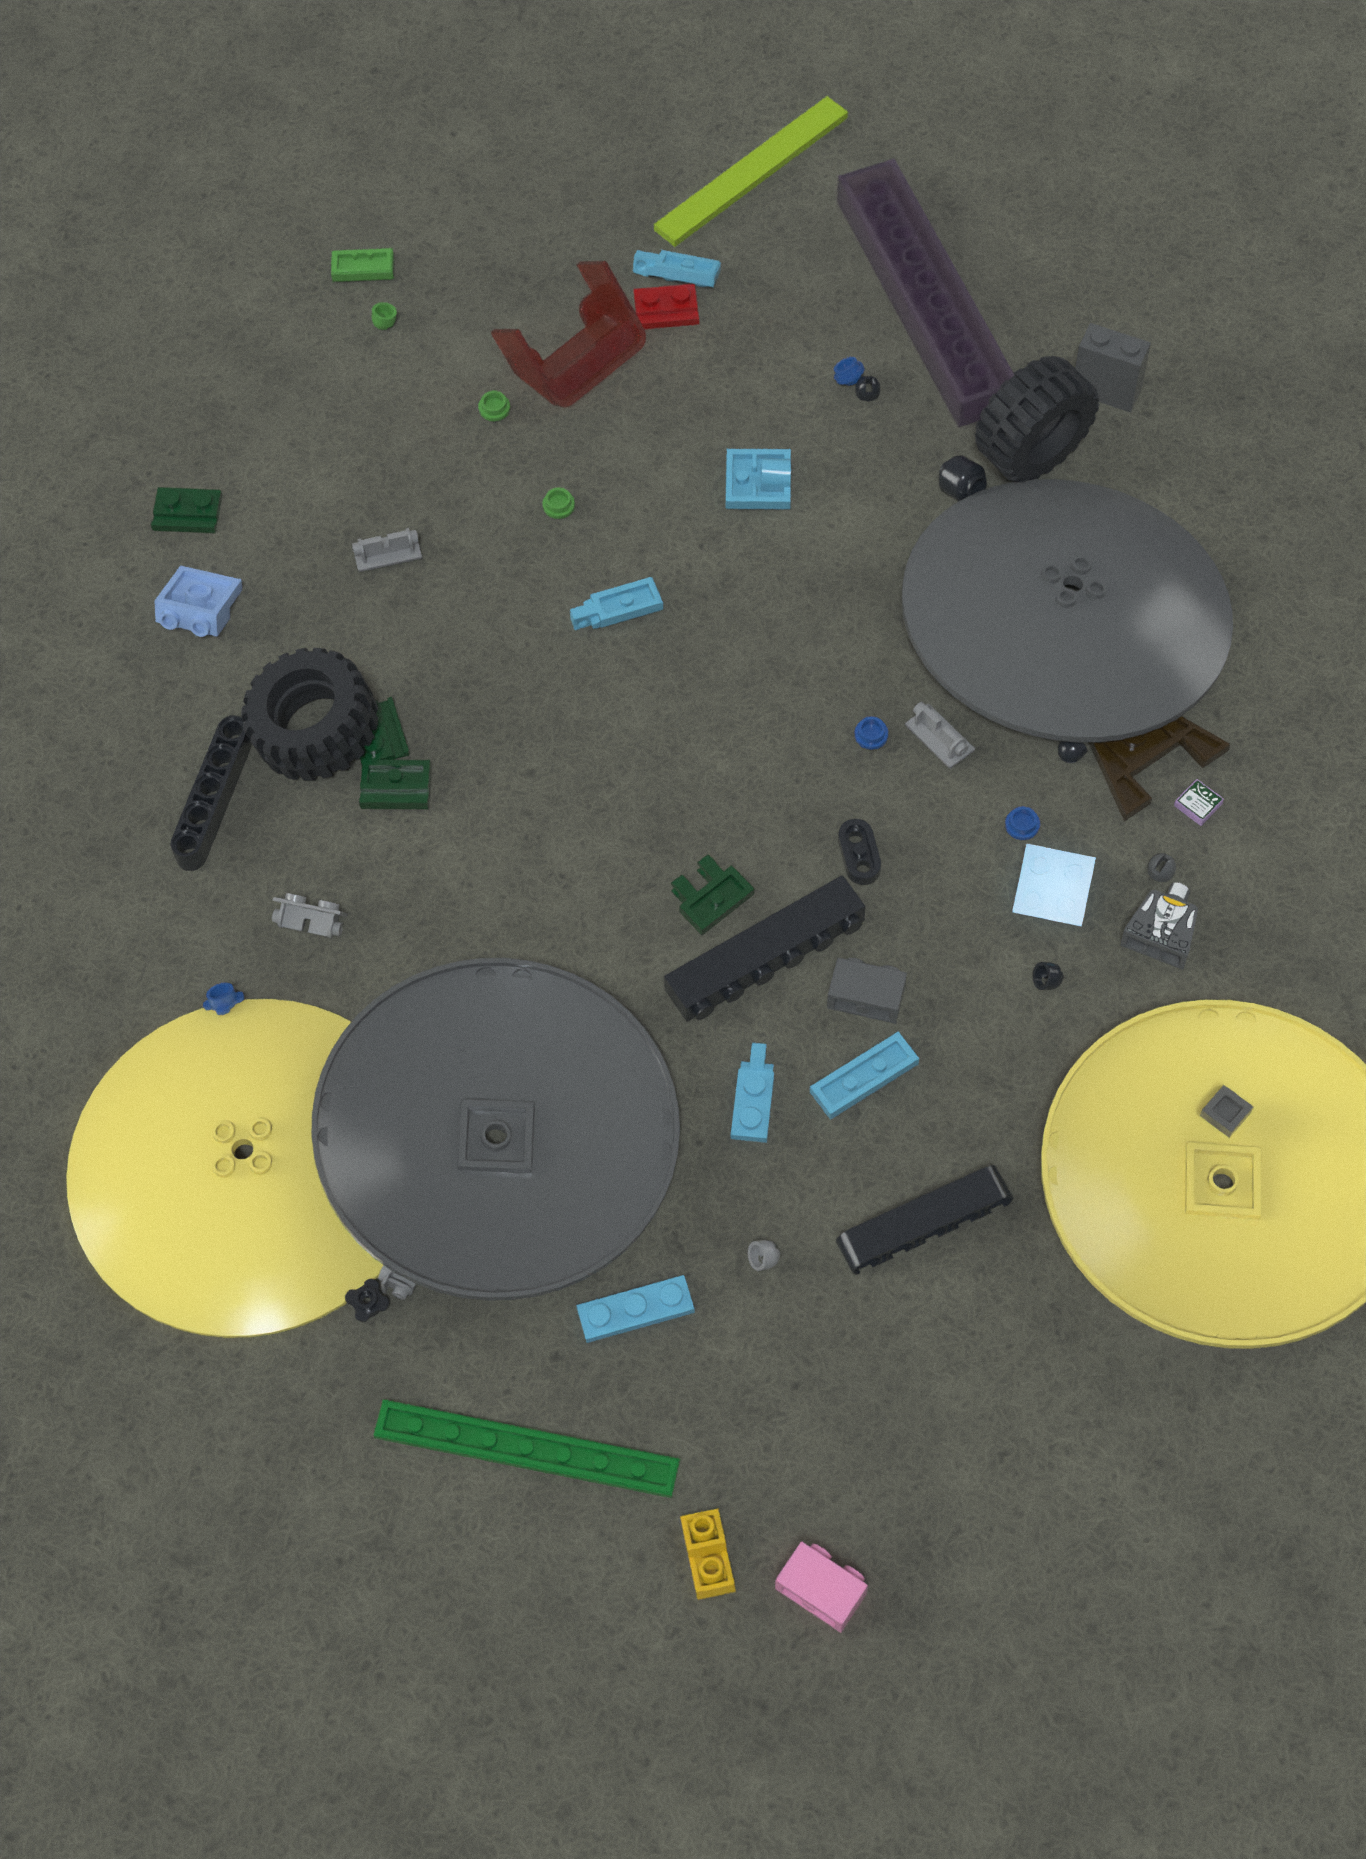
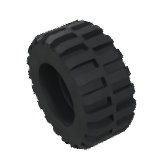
M1045 356L1041 357L1039 361L1033 360L1027 364V367L1017 370L1014 376L1006 380L1000 386L999 391L996 394L994 393L988 400L989 404L983 408L980 414L981 419L977 421L975 427L976 445L978 450L1007 479L1022 483L1038 479L1042 474L1051 472L1053 467L1065 461L1066 457L1079 446L1078 444L1082 438L1087 436L1089 427L1096 420L1095 413L1099 411L1098 392L1074 366L1062 357Z
M313 647V651L301 648L296 649L294 654L289 655L286 652L278 656L280 660L273 664L269 662L263 667L264 672L260 676L256 674L250 683L252 689L247 690L243 699L245 706L241 709V719L244 722L243 728L247 737L263 761L274 772L284 774L286 778L298 780L299 776H301L303 781H314L317 776H321L323 779L332 777L333 772L339 769L343 772L350 767L349 763L354 758L358 760L364 754V746H369L373 740L374 734L371 730H376L378 724V717L376 715L378 707L373 693L356 665L350 659L344 658L339 652L330 650L328 653L326 648ZM317 699H334L330 711L315 725L301 730L286 729L290 718L301 706Z

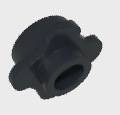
M374 1279L366 1280L362 1287L356 1290L351 1289L345 1295L346 1303L352 1305L355 1310V1318L359 1322H367L370 1317L376 1316L379 1312L386 1311L389 1306L388 1298L381 1295L378 1290L379 1283ZM365 1298H370L369 1303H364L363 1301Z

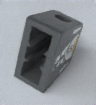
M1172 883L1167 894L1151 890L1125 927L1120 946L1183 970L1190 951L1198 913L1196 905L1186 902L1190 889L1181 883Z

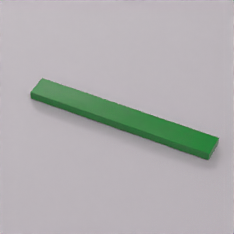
M384 1399L373 1434L375 1439L667 1498L673 1497L680 1464L679 1458Z

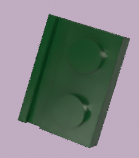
M158 487L153 509L154 517L153 521H151L152 531L216 534L223 496L221 490Z
M392 696L388 697L387 701L378 703L376 700L378 724L376 730H371L374 734L371 744L369 746L365 745L363 748L364 754L359 758L361 765L362 760H395L410 755Z
M362 760L360 808L429 809L430 760Z

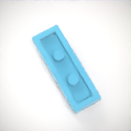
M898 1031L810 1086V1093L831 1120L919 1064V1057Z
M684 1275L576 1305L586 1343L695 1313Z

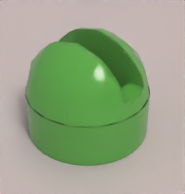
M385 302L375 304L372 307L371 314L373 325L380 330H387V328L393 327L396 321V308Z

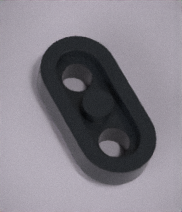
M861 819L845 821L839 829L838 843L847 876L852 882L859 885L872 884L878 879L881 872V859L872 827ZM852 836H858L861 838V841L853 843L849 839ZM864 865L870 870L868 872H860L857 868Z

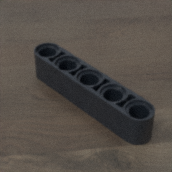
M227 716L218 724L170 843L177 865L185 871L198 870L206 862L251 750L252 743L244 731V722L240 716ZM229 763L226 766L219 767L222 764ZM211 792H217L213 795H208ZM206 820L201 824H196L198 821ZM194 849L190 853H184L186 850Z
M994 1165L987 1166L845 1231L836 1239V1243L852 1273L858 1275L861 1273L859 1270L869 1265H872V1267L878 1266L893 1259V1254L905 1250V1252H908L927 1243L926 1239L934 1235L941 1237L960 1228L958 1224L969 1219L971 1222L991 1214V1209L1000 1205L1006 1207L1013 1201L1014 1197L997 1167Z

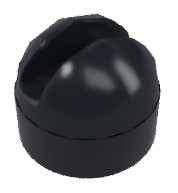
M862 376L857 381L855 394L860 400L870 402L876 400L880 395L881 386L878 379L874 376ZM866 384H871L872 392H866Z
M1061 741L1058 745V755L1066 763H1076L1088 752L1083 742Z
M1052 962L1037 963L1033 970V983L1035 987L1039 990L1058 988L1064 979L1060 966ZM1043 977L1044 979L1048 978L1047 982L1045 981L1046 984L1042 982Z

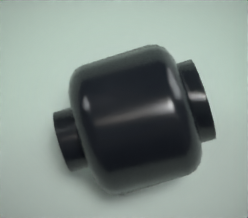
M963 455L952 457L939 470V487L941 491L958 501L986 489L987 479L984 467Z

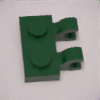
M708 854L697 862L700 867L697 872L708 882L707 885L697 891L683 875H680L671 882V885L674 887L671 892L682 902L679 906V912L701 935H704L751 898L755 891L752 885L732 865L723 871Z

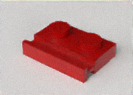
M695 284L633 289L638 330L699 325Z

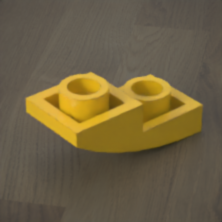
M718 1508L680 1516L697 1600L736 1592Z

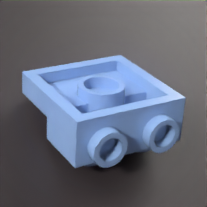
M180 566L155 599L156 622L169 630L182 628L191 630L193 634L199 637H205L206 635L218 637L230 619L231 605L242 591V579Z

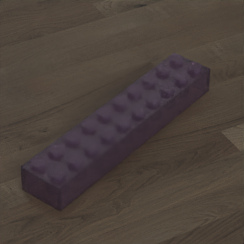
M891 159L838 176L837 203L957 426L962 427L979 421L983 408L989 404L988 400L994 393L996 394L999 391L1000 386L1006 380L1014 376V373L896 160Z

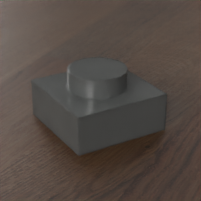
M1223 1085L1202 1109L1200 1117L1230 1138L1252 1113L1254 1107Z

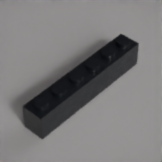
M841 875L664 976V989L686 1022L694 1018L702 1020L714 1011L715 1006L725 1000L727 1003H731L739 999L744 994L745 989L756 983L760 986L767 983L773 978L774 972L786 966L787 969L797 966L804 959V955L809 952L825 950L833 943L834 938L844 932L846 935L855 933L865 921L866 906L844 876Z

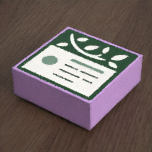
M1196 779L1175 801L1174 806L1202 826L1223 804L1224 799Z

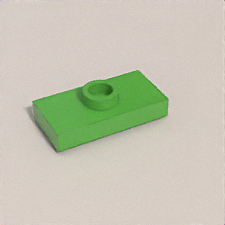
M393 248L332 251V281L394 279Z

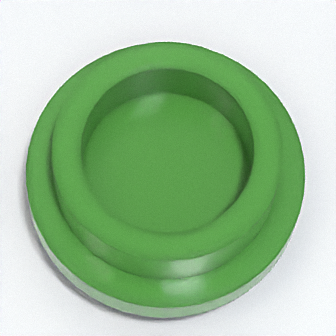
M499 391L485 393L479 402V413L488 421L502 420L510 412L508 398Z
M564 488L549 490L543 499V510L551 518H566L574 511V498Z

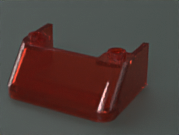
M606 260L580 261L577 264L591 290L581 300L579 305V314L586 327L546 359L542 360L540 354L535 349L529 347L519 329H494L490 332L515 375L555 406L567 407L574 404L637 353L645 344V329Z

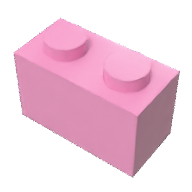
M801 1541L775 1580V1589L841 1633L867 1594L868 1585L863 1582L865 1578L850 1566L845 1565L844 1568H841L830 1560L832 1556L819 1545L813 1543L811 1546H808Z

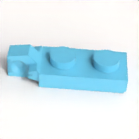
M637 250L633 262L634 273L646 277L649 275L663 277L667 281L689 282L698 287H714L721 268V263L717 260L661 250L660 254Z
M649 577L590 594V599L584 601L582 606L570 609V620L574 630L592 625L593 629L602 628L663 610V601L653 578Z
M752 1043L750 1062L741 1061V1068L738 1070L731 1139L767 1143L774 1072L773 1064H765L766 1044Z

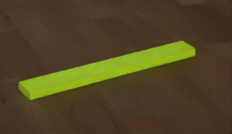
M826 96L654 224V231L676 247L848 118V111Z

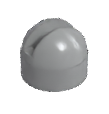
M759 1240L750 1243L748 1259L753 1269L756 1271L766 1270L778 1263L780 1251L776 1249V1244L773 1241ZM758 1256H760V1258L763 1256V1263L759 1262Z

